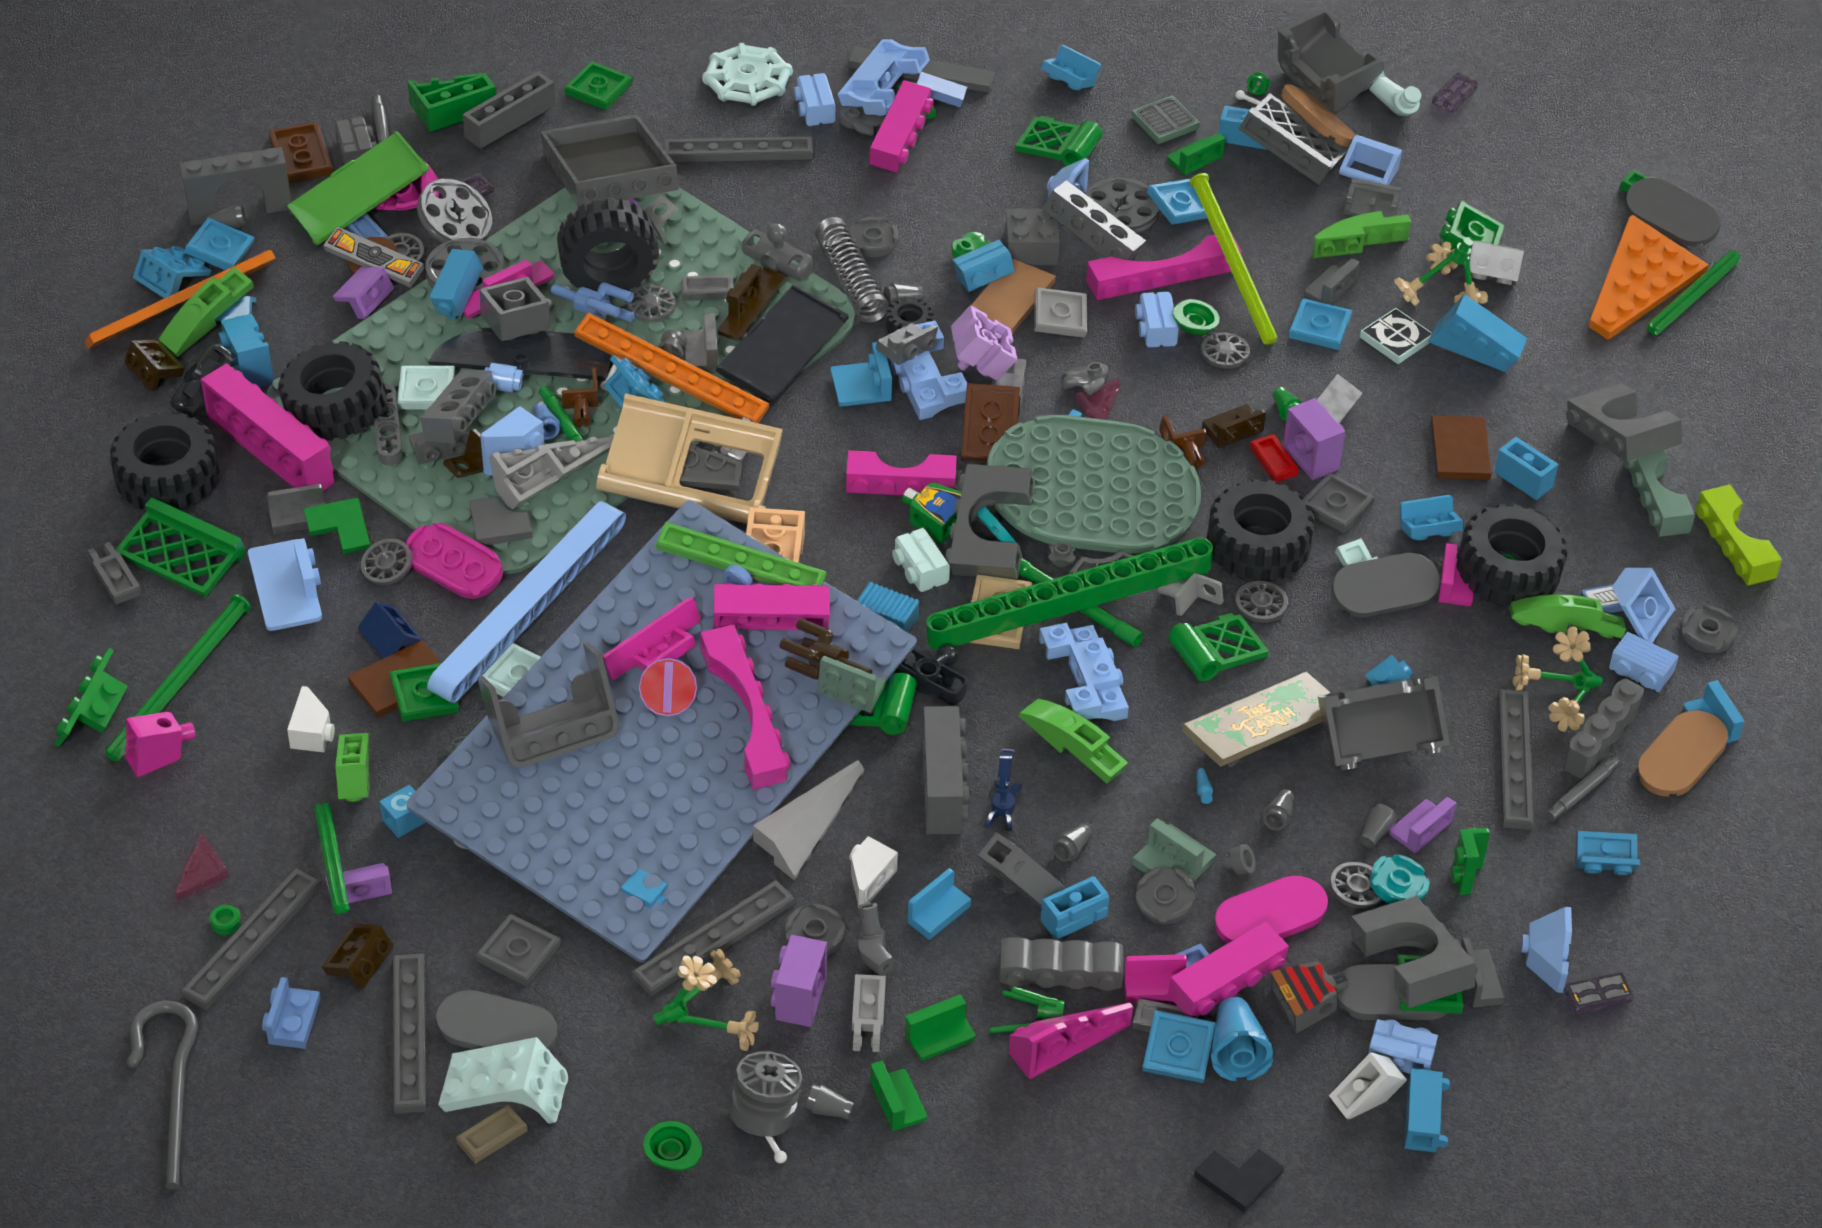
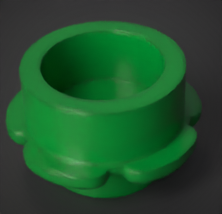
M1262 72L1250 74L1247 79V88L1254 95L1265 94L1268 91L1267 88L1270 87V79L1266 78V75Z

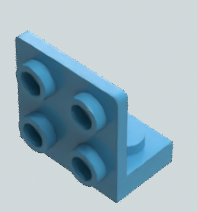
M172 246L171 249L154 247L153 249L141 250L133 278L163 298H167L178 293L183 277L210 276L212 270L206 267L202 260L187 255L183 248Z
M877 342L872 343V354H868L867 363L831 367V376L839 406L891 401L892 376L887 357L875 349Z

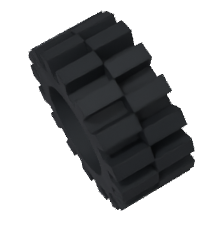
M905 297V301H902L901 298L897 299V304L892 302L890 307L887 308L886 328L888 334L911 323L917 325L933 321L931 306L929 304L926 305L924 300L919 303L918 298L915 297L913 301H910V297ZM912 319V320H916V321L907 322V321H903V320Z

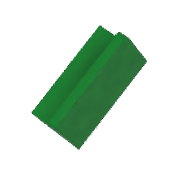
M1217 133L1207 139L1202 138L1169 154L1167 160L1186 175L1222 158L1225 137Z
M961 994L905 1016V1036L921 1061L975 1040L976 1034L965 1018L966 1002Z
M883 1061L871 1064L870 1083L892 1131L926 1121L927 1114L906 1069L888 1073Z

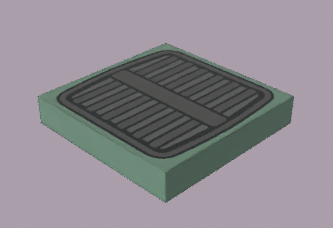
M1173 95L1134 109L1131 116L1157 144L1198 130L1200 124Z

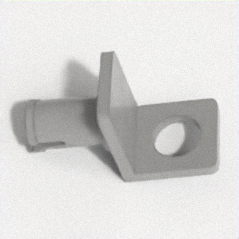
M660 195L644 211L649 214L651 221L654 223L657 239L666 245L668 241L660 225L677 211V207L666 197ZM660 205L667 206V211L663 215L654 214L656 207Z
M1194 573L1184 584L1176 582L1158 588L1159 594L1175 599L1176 612L1179 616H1182L1198 597L1219 605L1224 602L1222 583ZM1204 584L1214 588L1216 595L1209 594L1205 590Z

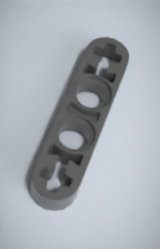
M385 384L387 402L384 408H382L381 414L389 412L392 415L386 418L379 415L378 418H374L378 459L382 464L392 466L402 460L403 454L396 391L392 385ZM385 431L394 432L391 436L381 435ZM392 446V453H387V447Z

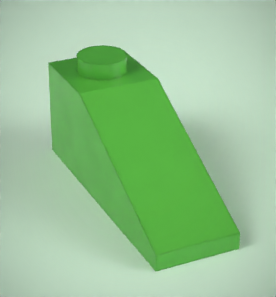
M369 733L339 735L335 766L338 799L354 802L368 797Z

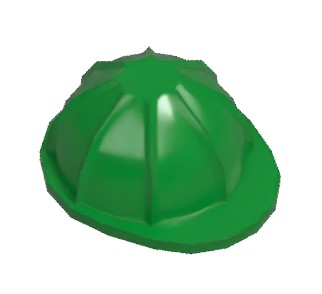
M1196 299L1182 301L1172 311L1174 320L1180 325L1182 330L1190 335L1204 336L1219 324L1217 311L1209 304Z
M666 1121L658 1123L645 1135L643 1143L645 1155L657 1167L684 1171L697 1165L701 1159L702 1146L698 1137L689 1126L681 1122Z

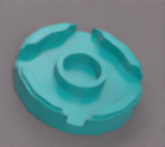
M985 506L981 507L977 512V516L1000 542L1016 543Z
M1394 854L1393 857H1380L1374 863L1369 876L1374 892L1389 904L1417 896L1422 901L1428 892L1430 884L1429 879H1426L1424 875L1425 870L1413 859L1403 855Z

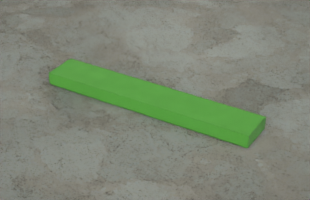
M665 522L656 542V549L718 569L726 570L731 564L741 566L751 575L752 579L770 585L822 586L826 578V571L668 522Z

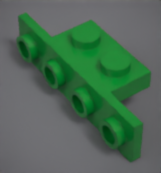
M108 648L102 657L98 654L96 655L89 667V670L93 671L91 676L86 675L77 689L82 693L79 698L74 696L66 709L70 713L67 719L63 717L54 732L58 734V737L54 744L58 747L69 735L77 719L100 733L104 731L128 687V685L103 672L114 651L111 648Z

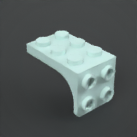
M537 1037L453 1053L438 1105L445 1112L496 1102H516L537 1111L547 1123H555L561 1109L565 1086L568 1082V1074L566 1069Z

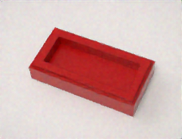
M1274 434L1250 441L1251 451L1272 481L1280 482L1298 476L1299 468Z

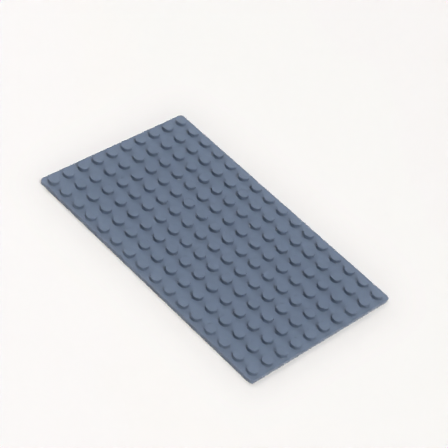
M692 500L686 501L667 521L668 523L785 558ZM664 525L502 699L508 700L515 705L519 717L572 700L571 683L578 674L590 671L583 643L589 642L603 656L673 607L691 597L695 600L701 621L686 632L694 637L696 646L687 651L685 655L676 659L689 666L696 677L697 692L695 700L690 707L682 713L673 716H663L652 712L645 706L640 697L639 683L644 671L634 666L615 680L608 678L619 721L618 731L612 738L526 767H515L505 758L488 720V716H486L406 802L407 809L640 963L646 962L751 840L753 837V825L774 813L861 711L854 709L849 704L836 699H829L823 694L818 693L819 679L814 680L785 667V661L788 657L808 665L810 664L809 660L780 649L779 645L783 638L801 644L805 637L818 641V637L801 630L736 629L737 634H742L744 637L746 658L751 657L755 669L754 679L755 681H760L762 685L763 703L770 706L772 712L771 724L773 729L778 728L782 753L787 752L791 768L787 770L786 782L752 790L743 766L744 750L749 742L752 731L748 712L735 691L722 679L708 672L700 650L701 632L713 629L714 584H725L723 579L725 570L656 549V542ZM752 579V583L750 584V585H752V584L770 585V584H767V583H764V582H761V581H757V580H754V579ZM823 582L822 586H829L830 618L828 629L833 632L831 643L847 649L849 652L848 660L872 669V675L886 681L914 649L917 639L841 591ZM639 868L650 874L644 879V886L647 889L661 886L662 881L668 883V888L662 894L667 898L662 905L656 902L650 909L643 905V900L635 895L628 896L623 893L621 887Z

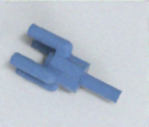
M605 282L600 284L597 292L583 286L577 292L558 284H554L551 288L552 294L573 301L575 310L586 314L589 312L599 318L608 314L630 323L634 320L635 313L614 306L609 301L610 295L630 303L634 297V293Z

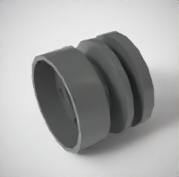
M758 1051L747 1055L739 1062L736 1069L734 1089L729 1105L730 1118L737 1127L749 1134L756 1136H776L782 1134L792 1126L795 1118L797 1099L803 1080L801 1070L793 1060L775 1052Z

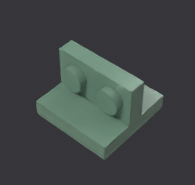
M1157 818L1150 824L1148 844L1133 857L1132 865L1145 874L1159 867H1164V869L1178 868L1186 873L1194 882L1215 863L1216 854L1171 823L1167 825Z

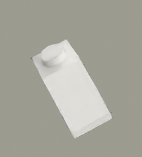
M302 686L287 729L290 748L325 753L328 741L332 742L334 737V724L330 723L329 712L308 687Z
M869 836L861 845L857 844L853 848L849 858L851 860V877L858 906L870 903L897 872L898 852Z
M1370 1052L1329 1097L1346 1119H1351L1386 1102L1407 1079L1389 1057Z

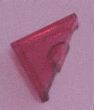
M1119 378L1105 383L1101 389L1091 395H1087L1084 391L1076 393V401L1089 418L1108 419L1120 388Z
M204 834L199 835L196 848L190 855L183 871L184 875L180 885L175 890L178 900L229 877L227 868Z

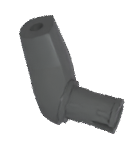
M864 903L858 906L862 931L857 938L861 960L876 974L884 976L893 969L894 960L885 950L886 932L880 928L877 903Z

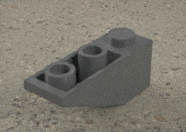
M997 832L978 854L983 868L1039 907L1042 905V899L1067 888L1024 851Z

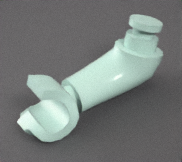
M1383 71L1363 90L1365 91L1370 88V91L1398 116H1411L1420 106L1421 92L1418 88L1410 86L1403 89L1388 79Z

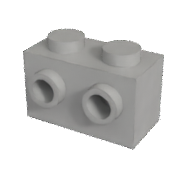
M1473 240L1470 254L1471 277L1486 280L1487 276L1497 277L1496 282L1512 285V281L1518 282L1524 250Z

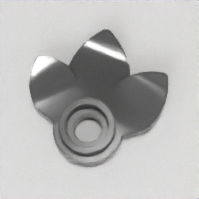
M863 106L858 108L847 107L843 108L840 112V122L847 128L873 136V127L881 126L885 116L865 115Z
M1093 362L1088 366L1070 368L1063 373L1065 378L1062 382V389L1083 386L1084 392L1087 395H1091L1105 385L1108 379L1109 368L1100 362Z

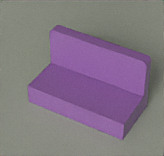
M360 267L333 295L335 301L350 302L357 318L366 319L394 289V286L384 267Z
M1446 797L1436 806L1428 799H1425L1390 829L1389 834L1416 853L1453 822L1457 803Z
M384 863L343 872L349 903L392 894L389 870Z

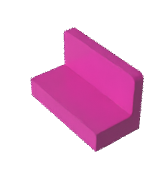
M1446 543L1439 602L1472 606L1473 592L1468 588L1469 584L1463 582L1457 570V545Z
M1186 955L1127 956L1125 958L1123 975L1126 1003H1138L1139 998L1154 1002H1173L1167 995L1170 979L1175 974L1186 969Z

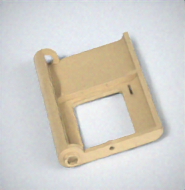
M625 393L623 408L606 464L601 465L598 473L596 489L677 509L686 501L692 500L721 519L747 524L750 507L766 508V506H763L779 450L782 429ZM693 441H701L763 456L764 460L753 498L750 501H745L681 486L679 482L691 443Z

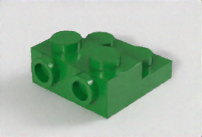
M1461 201L1455 209L1451 207L1447 212L1444 221L1448 222V224L1446 223L1442 227L1439 237L1442 238L1441 245L1443 242L1451 243V250L1455 249L1458 243H1462L1464 238L1498 245L1504 225Z

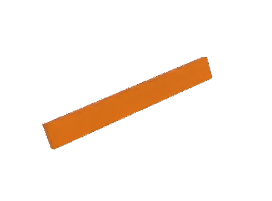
M268 250L212 277L219 280L234 267L246 276L270 265L276 257L272 250ZM212 277L90 333L84 342L88 349H91L183 306Z
M589 312L574 331L575 337L612 356L615 355L621 360L624 358L628 359L636 368L643 369L646 373L736 419L742 420L745 417L750 422L759 423L769 409V403Z

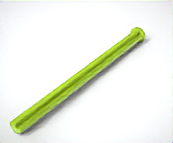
M1206 173L1197 174L1190 179V186L1195 188L1265 345L1274 344L1277 339L1276 332L1209 185V176Z

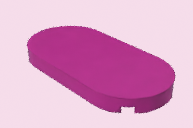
M433 523V526H421L406 541V545L409 547L413 558L411 567L418 573L463 598L475 599L486 596L499 585L502 579L503 567L494 551L446 524Z
M1303 876L1284 877L1225 900L1217 909L1215 930L1220 939L1228 944L1266 921L1283 939L1319 924L1327 910L1328 898L1324 889L1310 878Z

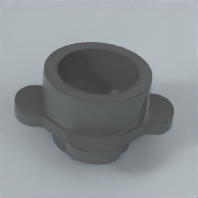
M1068 543L1049 544L1051 554H1049L1048 559L1055 566L1066 567L1075 562L1076 557L1073 555V551L1076 550V547H1071Z

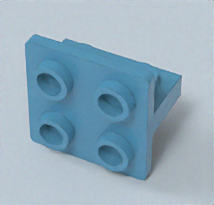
M615 355L610 358L618 370L603 386L621 408H623L625 393L665 402L662 398L664 393L655 384L648 382L651 378L643 369L638 368L636 370V367L626 358L621 360Z

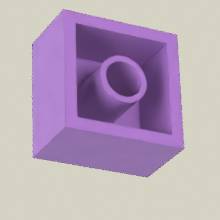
M1316 398L1288 408L1283 442L1284 449L1312 480L1327 475L1329 472L1332 473L1339 470L1345 437L1343 426L1335 421L1327 408L1322 406Z
M791 935L788 945L782 946L780 951V969L774 970L772 975L771 988H774L771 1006L775 1007V1020L812 1027L827 979V942Z

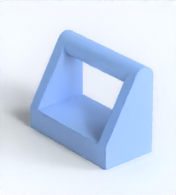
M1356 135L1340 167L1339 174L1349 178L1389 185L1399 170L1402 150ZM1354 161L1386 171L1384 178H1380L1350 166Z

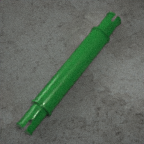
M542 386L538 393L543 398V403L559 420L560 428L568 440H575V442L583 441L582 434H580L556 395L551 392L548 386Z

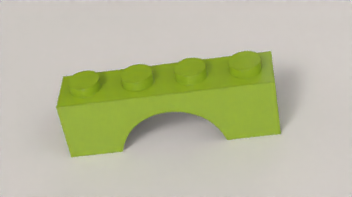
M1729 484L1701 491L1698 504L1696 505V513L1704 521L1710 535L1716 539L1722 548L1723 554L1729 558L1736 573L1742 577L1746 585L1776 579L1782 559L1769 540L1751 538L1736 527L1735 523L1738 522L1743 502L1732 486Z

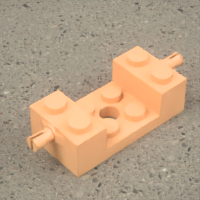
M750 507L746 534L778 552V554L788 560L799 563L805 537V511Z

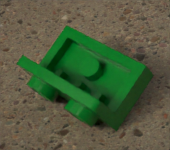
M1469 828L1459 831L1457 845L1454 849L1453 864L1450 867L1451 881L1457 884L1459 895L1471 894L1476 870L1483 868L1490 836L1489 828Z

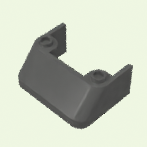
M589 642L583 643L590 671L578 674L571 683L573 699L520 717L517 708L512 702L505 699L498 700L495 687L484 676L477 677L488 720L505 758L513 766L526 767L610 739L617 733L619 721L602 653Z

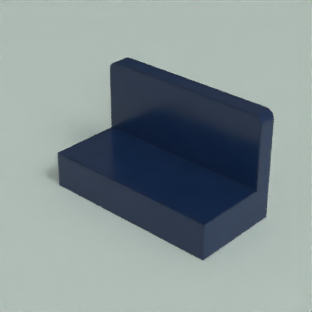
M377 601L358 625L360 632L382 658L398 652L402 645L408 647L423 640L395 606Z

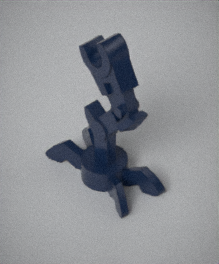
M1002 748L1000 752L998 771L1000 781L995 780V791L997 793L992 798V811H990L984 826L990 827L996 817L1004 816L1007 830L1012 831L1011 814L1015 810L1014 796L1022 789V785L1013 784L1009 791L1014 749Z

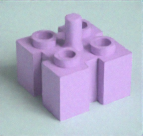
M972 305L951 325L956 356L960 361L958 367L961 370L965 371L970 365L973 367L977 365V370L982 375L990 376L998 381L1017 361L1015 347L1010 345L1013 342L1011 329L995 319L991 321L987 318V314Z

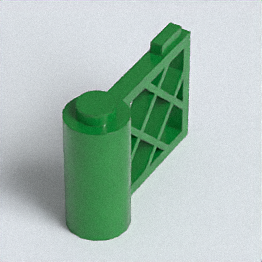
M1045 116L1040 118L1034 117L1016 143L1015 148L1017 152L1062 160L1064 165L1068 166L1084 158L1087 159L1101 139L1103 132L1100 126L1092 121H1084L1081 125H1074L1055 121V118ZM1037 127L1048 128L1039 132L1036 131ZM1061 132H1069V134L1063 136L1058 135ZM1048 136H1053V137H1054L1053 139H1050V140H1047V141H1043V140H1042V138H1045V137H1048ZM1035 140L1038 142L1037 144H1034V145H1028V144H1026V143H1029V142H1032V141H1035ZM1056 145L1060 146L1058 150L1048 149Z
M1233 613L1221 615L1218 616L1216 621L1195 627L1189 623H1180L1171 629L1168 637L1170 644L1196 678L1202 682L1212 679L1221 670L1266 658L1269 650L1240 614L1233 615ZM1237 625L1242 634L1226 630V628ZM1211 633L1218 635L1220 637L1219 640L1216 641L1207 638L1204 634ZM1223 637L1239 642L1238 646L1235 647L1223 643ZM1243 643L1253 646L1256 650L1251 652L1242 649L1241 645ZM1218 650L1233 654L1234 657L1223 659Z
M905 673L893 674L885 681L877 704L873 708L874 715L861 716L858 713L849 725L880 727L885 733L890 735L903 733L907 727L917 687L916 680Z

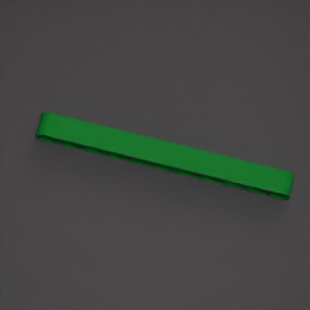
M1195 538L931 614L926 621L927 644L935 650H938L941 645L947 643L958 646L1189 579L1194 573L1204 575L1211 569L1213 546L1210 541L1204 538Z

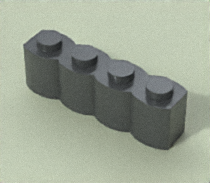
M1623 679L1614 686L1611 696L1604 699L1600 703L1597 713L1587 719L1583 731L1577 733L1572 738L1564 766L1565 771L1583 779L1596 768L1597 762L1608 755L1611 744L1620 740L1625 727L1631 725L1637 718L1644 692L1643 687L1628 679Z
M1016 937L1001 939L1000 982L1014 987L1031 983L1042 988L1062 985L1072 989H1082L1090 986L1104 991L1122 988L1123 945L1115 942H1097L1092 944L1080 940L1060 942L1053 939L1031 941Z

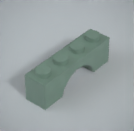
M1666 450L1628 462L1623 459L1625 468L1629 469L1632 475L1633 486L1640 493L1641 504L1648 511L1650 525L1655 527L1659 537L1690 533L1695 516L1686 495L1666 489L1657 480L1665 474L1669 458Z

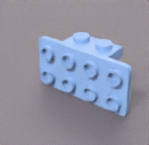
M304 538L254 547L248 550L250 565L267 630L274 631L318 622L322 619L316 585L321 584L318 568L312 569V565H316L313 549H307Z

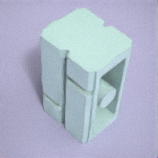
M921 528L912 531L911 534L906 533L895 539V549L892 551L893 558L898 566L902 565L905 569V576L910 584L914 583L918 590L923 592L932 589L933 586L938 587L949 581L950 565L925 529Z

